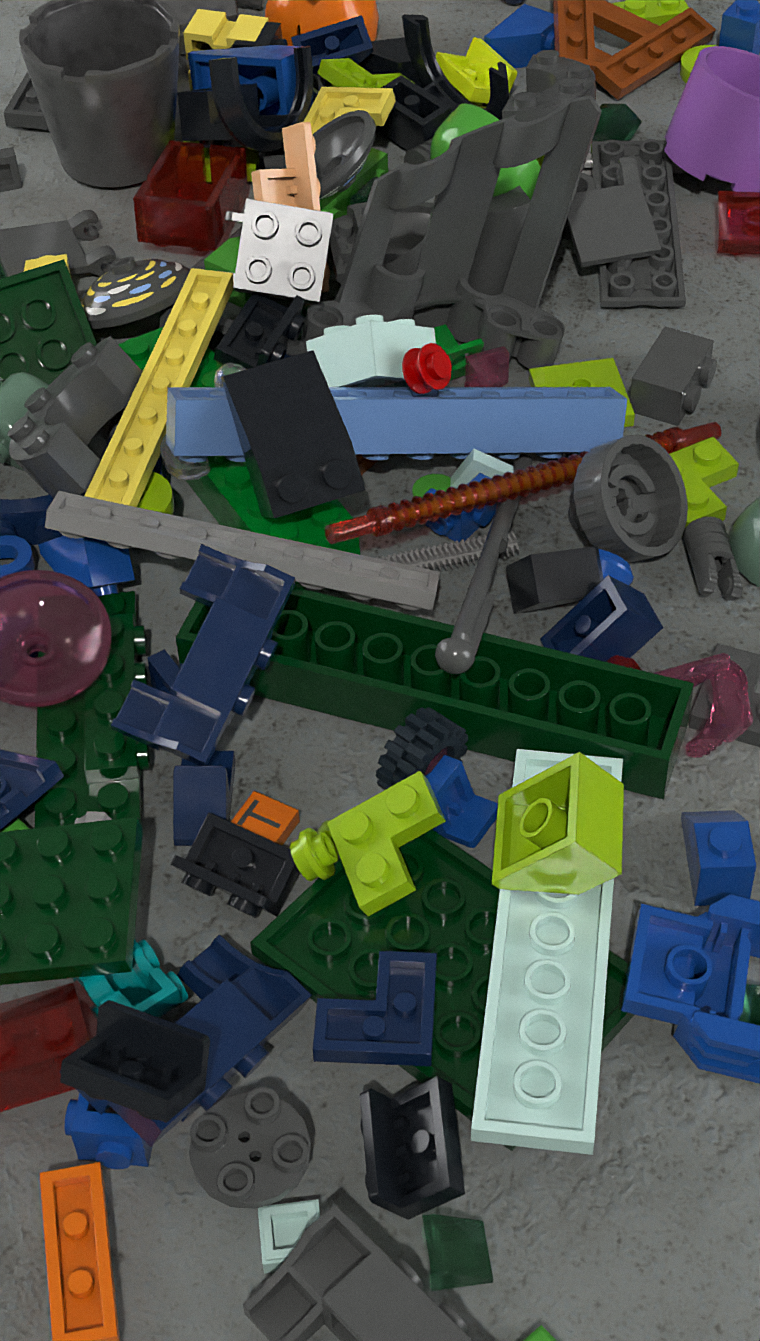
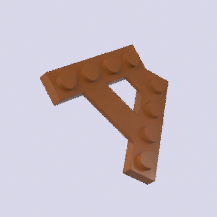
M553 0L555 50L559 52V57L573 59L589 65L594 71L596 81L617 100L680 61L682 55L690 48L705 45L711 41L716 31L712 25L691 7L659 26L605 0ZM594 26L632 44L613 56L597 49L594 42Z

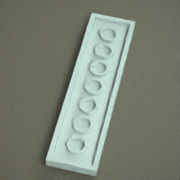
M517 749L512 787L574 754ZM585 755L621 782L623 759ZM614 878L579 895L500 889L471 1126V1141L593 1155Z

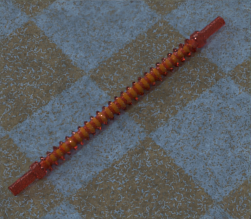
M711 422L685 430L673 427L663 432H656L653 435L647 434L645 436L656 441L670 454L710 437L719 439L721 437V427L717 422ZM583 451L580 455L572 454L569 458L561 457L558 461L550 460L547 464L539 463L536 467L528 466L525 470L519 468L514 473L508 471L503 476L496 474L492 479L485 477L480 482L474 480L469 485L462 483L458 488L451 486L447 488L446 492L438 490L434 495L426 493L423 498L415 496L411 502L410 500L403 499L399 505L392 502L388 507L384 505L368 509L366 515L327 525L325 527V536L330 544L367 534L381 537L390 534L393 530L399 532L403 530L404 526L412 528L416 523L424 525L428 520L435 522L439 517L446 519L451 514L457 516L462 511L468 513L473 508L482 509L485 504L493 506L496 502L504 503L507 499L515 500L518 496L526 497L529 493L537 494L540 490L548 491L551 487L559 488L562 484L570 485L575 480L577 468L582 458L588 452Z

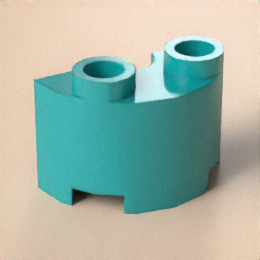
M134 939L132 972L72 978L74 982L79 981L94 1003L89 1009L96 1019H98L99 1006L107 1000L158 1018L188 1000L187 991L181 980L173 971L165 974L160 969V963L155 952L144 939L138 942Z

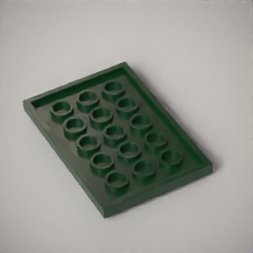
M430 830L399 847L416 891L367 916L359 908L344 866L339 858L334 863L335 872L333 876L326 880L318 878L250 942L252 955L272 969L288 971L312 995L310 999L317 1003V998L376 1000L379 951L437 953L432 1066H398L421 1083L436 1076L451 1083L455 1109L472 1121L500 889L492 885L493 871L434 830ZM610 950L608 953L601 1052L635 1015L621 1011L629 963ZM504 1145V1146H505L507 1149H509L511 1152H512L513 1149L516 1147V1146Z

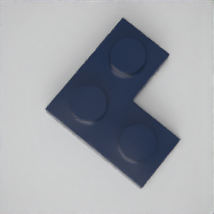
M379 951L376 1000L317 998L312 1049L314 1062L432 1066L437 953Z

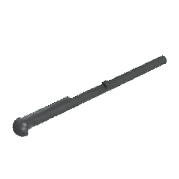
M520 454V457L515 459L513 478L529 474L532 467L531 457ZM523 490L502 495L451 637L442 640L436 647L435 658L437 664L447 673H464L474 663L475 655L496 596L488 593L497 567L499 553H503L507 548L508 533Z

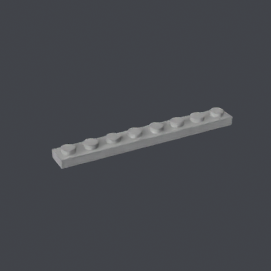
M58 491L46 512L45 528L59 531L63 536L69 538L89 537L104 540L116 548L129 549L137 547L155 551L157 555L168 559L184 557L196 560L199 554L198 550L201 544L242 560L267 564L295 577V581L309 589L320 590L330 588L347 592L350 596L361 600L377 598L395 602L396 605L407 610H419L421 608L433 610L440 575L439 571Z

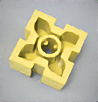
M197 9L183 32L186 59H188V53L191 51L232 48L235 40L255 42L265 23L269 22V18L240 14L236 22L228 21L226 12ZM189 70V71H188L189 87H190V90H193L192 80H191V73H190V70Z

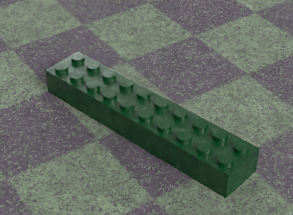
M296 587L293 588L273 629L271 640L278 642L274 655L265 671L257 667L249 683L250 686L256 688L254 693L256 696L393 731L399 724L403 727L406 725L405 718L411 713L416 715L417 709L429 707L466 730L465 733L468 735V741L465 743L468 746L467 750L514 762L517 749L566 754L581 752L583 755L620 758L623 759L621 782L624 784V790L663 800L688 726L694 687L692 682L484 632L473 665L464 673L450 674L442 670L437 664L435 651L439 642L451 637L454 625ZM195 601L176 635L180 664L184 663L211 609Z

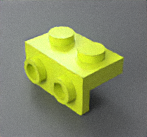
M474 37L472 39L466 56L437 52L435 56L441 70L451 85L465 99L478 106H482V103H489V68L493 67L498 70L497 63L500 61L506 64L509 93L517 76V70L481 38Z

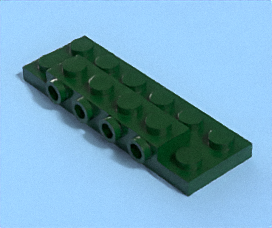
M135 591L111 593L91 599L90 595L39 599L36 757L56 761L64 777L35 801L34 828L75 824L76 818L83 817L87 811L105 812L112 819L138 817L142 825L141 770H150L149 746L111 728L113 719H116L131 690L133 680L135 679L148 685L146 663L139 662L138 655L147 654L145 626H138Z

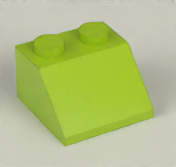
M578 752L499 794L492 885L498 889L579 895L621 875L624 784L581 752Z

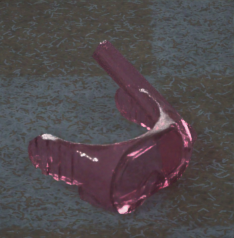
M720 653L654 672V674L692 682L694 687L707 679H710L712 683L713 704L711 713L701 732L687 743L686 752L688 756L700 758L703 755H709L710 751L716 750V747L722 745L723 741L733 742L751 726L753 714L749 703L747 677L743 669L737 663L730 660L728 654Z

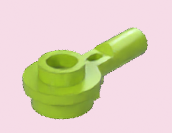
M330 820L324 821L317 832L310 827L299 832V839L290 843L293 861L300 873L308 881H313L318 877L326 880L334 875V863L338 861V854L327 822Z

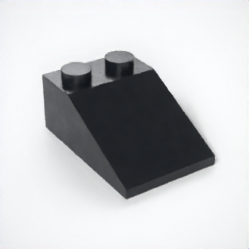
M314 350L221 377L262 517H281L365 491L352 441Z

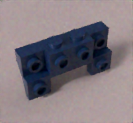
M201 544L198 550L199 554L185 582H182L179 589L180 594L211 609L171 687V694L134 679L116 719L114 718L111 723V728L158 751L162 748L196 765L207 766L226 726H229L234 714L236 713L243 717L256 690L249 683L257 667L265 671L274 655L278 642L271 640L273 629L295 586V577L267 564L242 560Z
M218 935L211 945L192 961L188 960L183 964L177 976L201 1001L175 1024L206 1034L210 1039L205 1091L167 1123L160 1120L146 1119L134 1110L108 1100L91 1098L84 1091L76 1090L101 1115L112 1107L152 1147L180 1120L184 1122L200 1106L207 1111L223 1099L233 1087L228 1081L239 1072L244 1078H247L267 1058L269 1052L263 1047L264 1044L291 1021L312 996L288 971L272 969L251 960L231 946L221 935Z

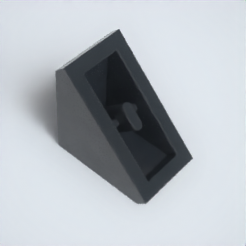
M595 546L531 554L506 566L512 607L515 614L580 601L604 579L599 550Z

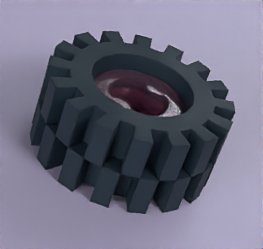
M422 707L417 709L416 715L411 713L405 718L406 725L404 727L399 724L394 730L396 734L394 740L388 739L384 748L388 751L386 754L380 755L378 764L382 767L376 770V777L379 779L377 781L378 786L386 790L418 771H421L426 776L434 769L444 755L462 761L459 758L466 754L468 747L465 745L468 741V735L465 733L466 730L432 708L427 707L424 709Z

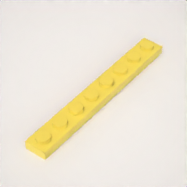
M191 268L84 496L137 507L166 442L167 388L191 386L234 289L233 273Z

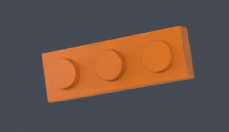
M97 1162L41 1172L40 1187L52 1341H120L104 1176L101 1164Z

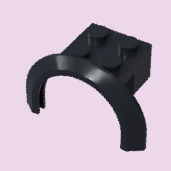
M404 14L402 22L407 51L414 69L425 87L422 89L402 75L381 87L393 88L396 102L384 126H377V130L409 151L433 138L438 127L460 104H475L460 95L441 70L432 48L428 18L424 15ZM500 61L497 63L498 70L493 67L489 68V103L487 107H478L502 120V110L509 99L506 64Z
M311 46L294 48L296 70L295 95L289 114L260 115L257 83L240 84L237 57L209 60L211 87L177 92L182 141H198L199 148L222 146V140H224V143H229V147L244 146L261 152L282 148L284 146L282 128L303 122L310 108L313 92Z

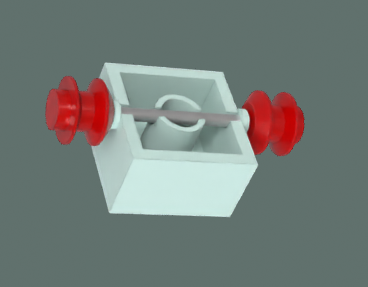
M382 315L361 316L356 318V325L328 327L324 329L323 336L306 341L307 352L314 350L329 387H410L415 393L426 394L432 389L440 390L445 388L451 378V360L446 352L436 344L434 328L415 326V320L412 319L384 322Z

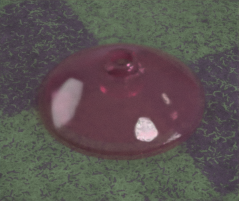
M28 570L1 577L0 701L22 707H42L66 701L84 691L102 672L111 650V624L101 600L82 582L58 572ZM34 651H42L46 653L43 657L40 658H32L29 656Z

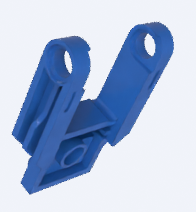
M730 894L709 905L707 912L698 917L641 903L636 919L621 1007L623 1012L675 1024L673 1037L698 1069L759 1084L760 1026L739 1021L743 1013L750 956L760 958V901Z

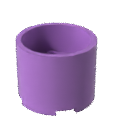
M712 46L702 49L698 54L664 138L667 144L664 151L676 165L692 176L704 181L706 175L719 181L732 183L730 187L735 192H760V55L732 47Z

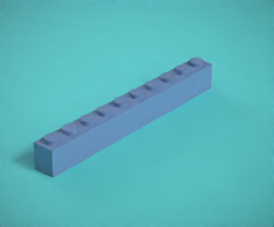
M224 387L167 388L166 444L174 456H179V459L182 461L194 463L204 462L208 456H226V459L230 461L246 462ZM329 387L352 441L355 454H362L363 458L369 460H387L390 454H406L407 457L412 459L429 460L433 458L434 454L449 453L454 458L466 459L473 449L483 453H493L494 456L504 459L519 458L520 453H535L537 456L544 458H560L563 452H577L579 455L585 456L595 446L623 437L627 398L611 387H445L440 390L432 389L426 394L415 393L410 387Z

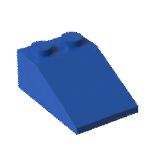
M268 45L191 51L188 53L193 90L211 87L209 60L237 57L240 84L257 83L260 115L289 114L296 88L294 48L299 46ZM312 95V99H311L310 108H311V106H312V104H313V95Z

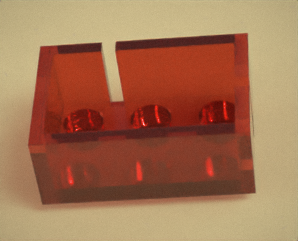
M169 141L148 174L147 181L144 180L133 198L138 242L152 243L158 247H189L195 251L216 250L231 221L225 220L226 211L237 212L248 192L246 149L211 145L209 155L212 184H207L204 144Z

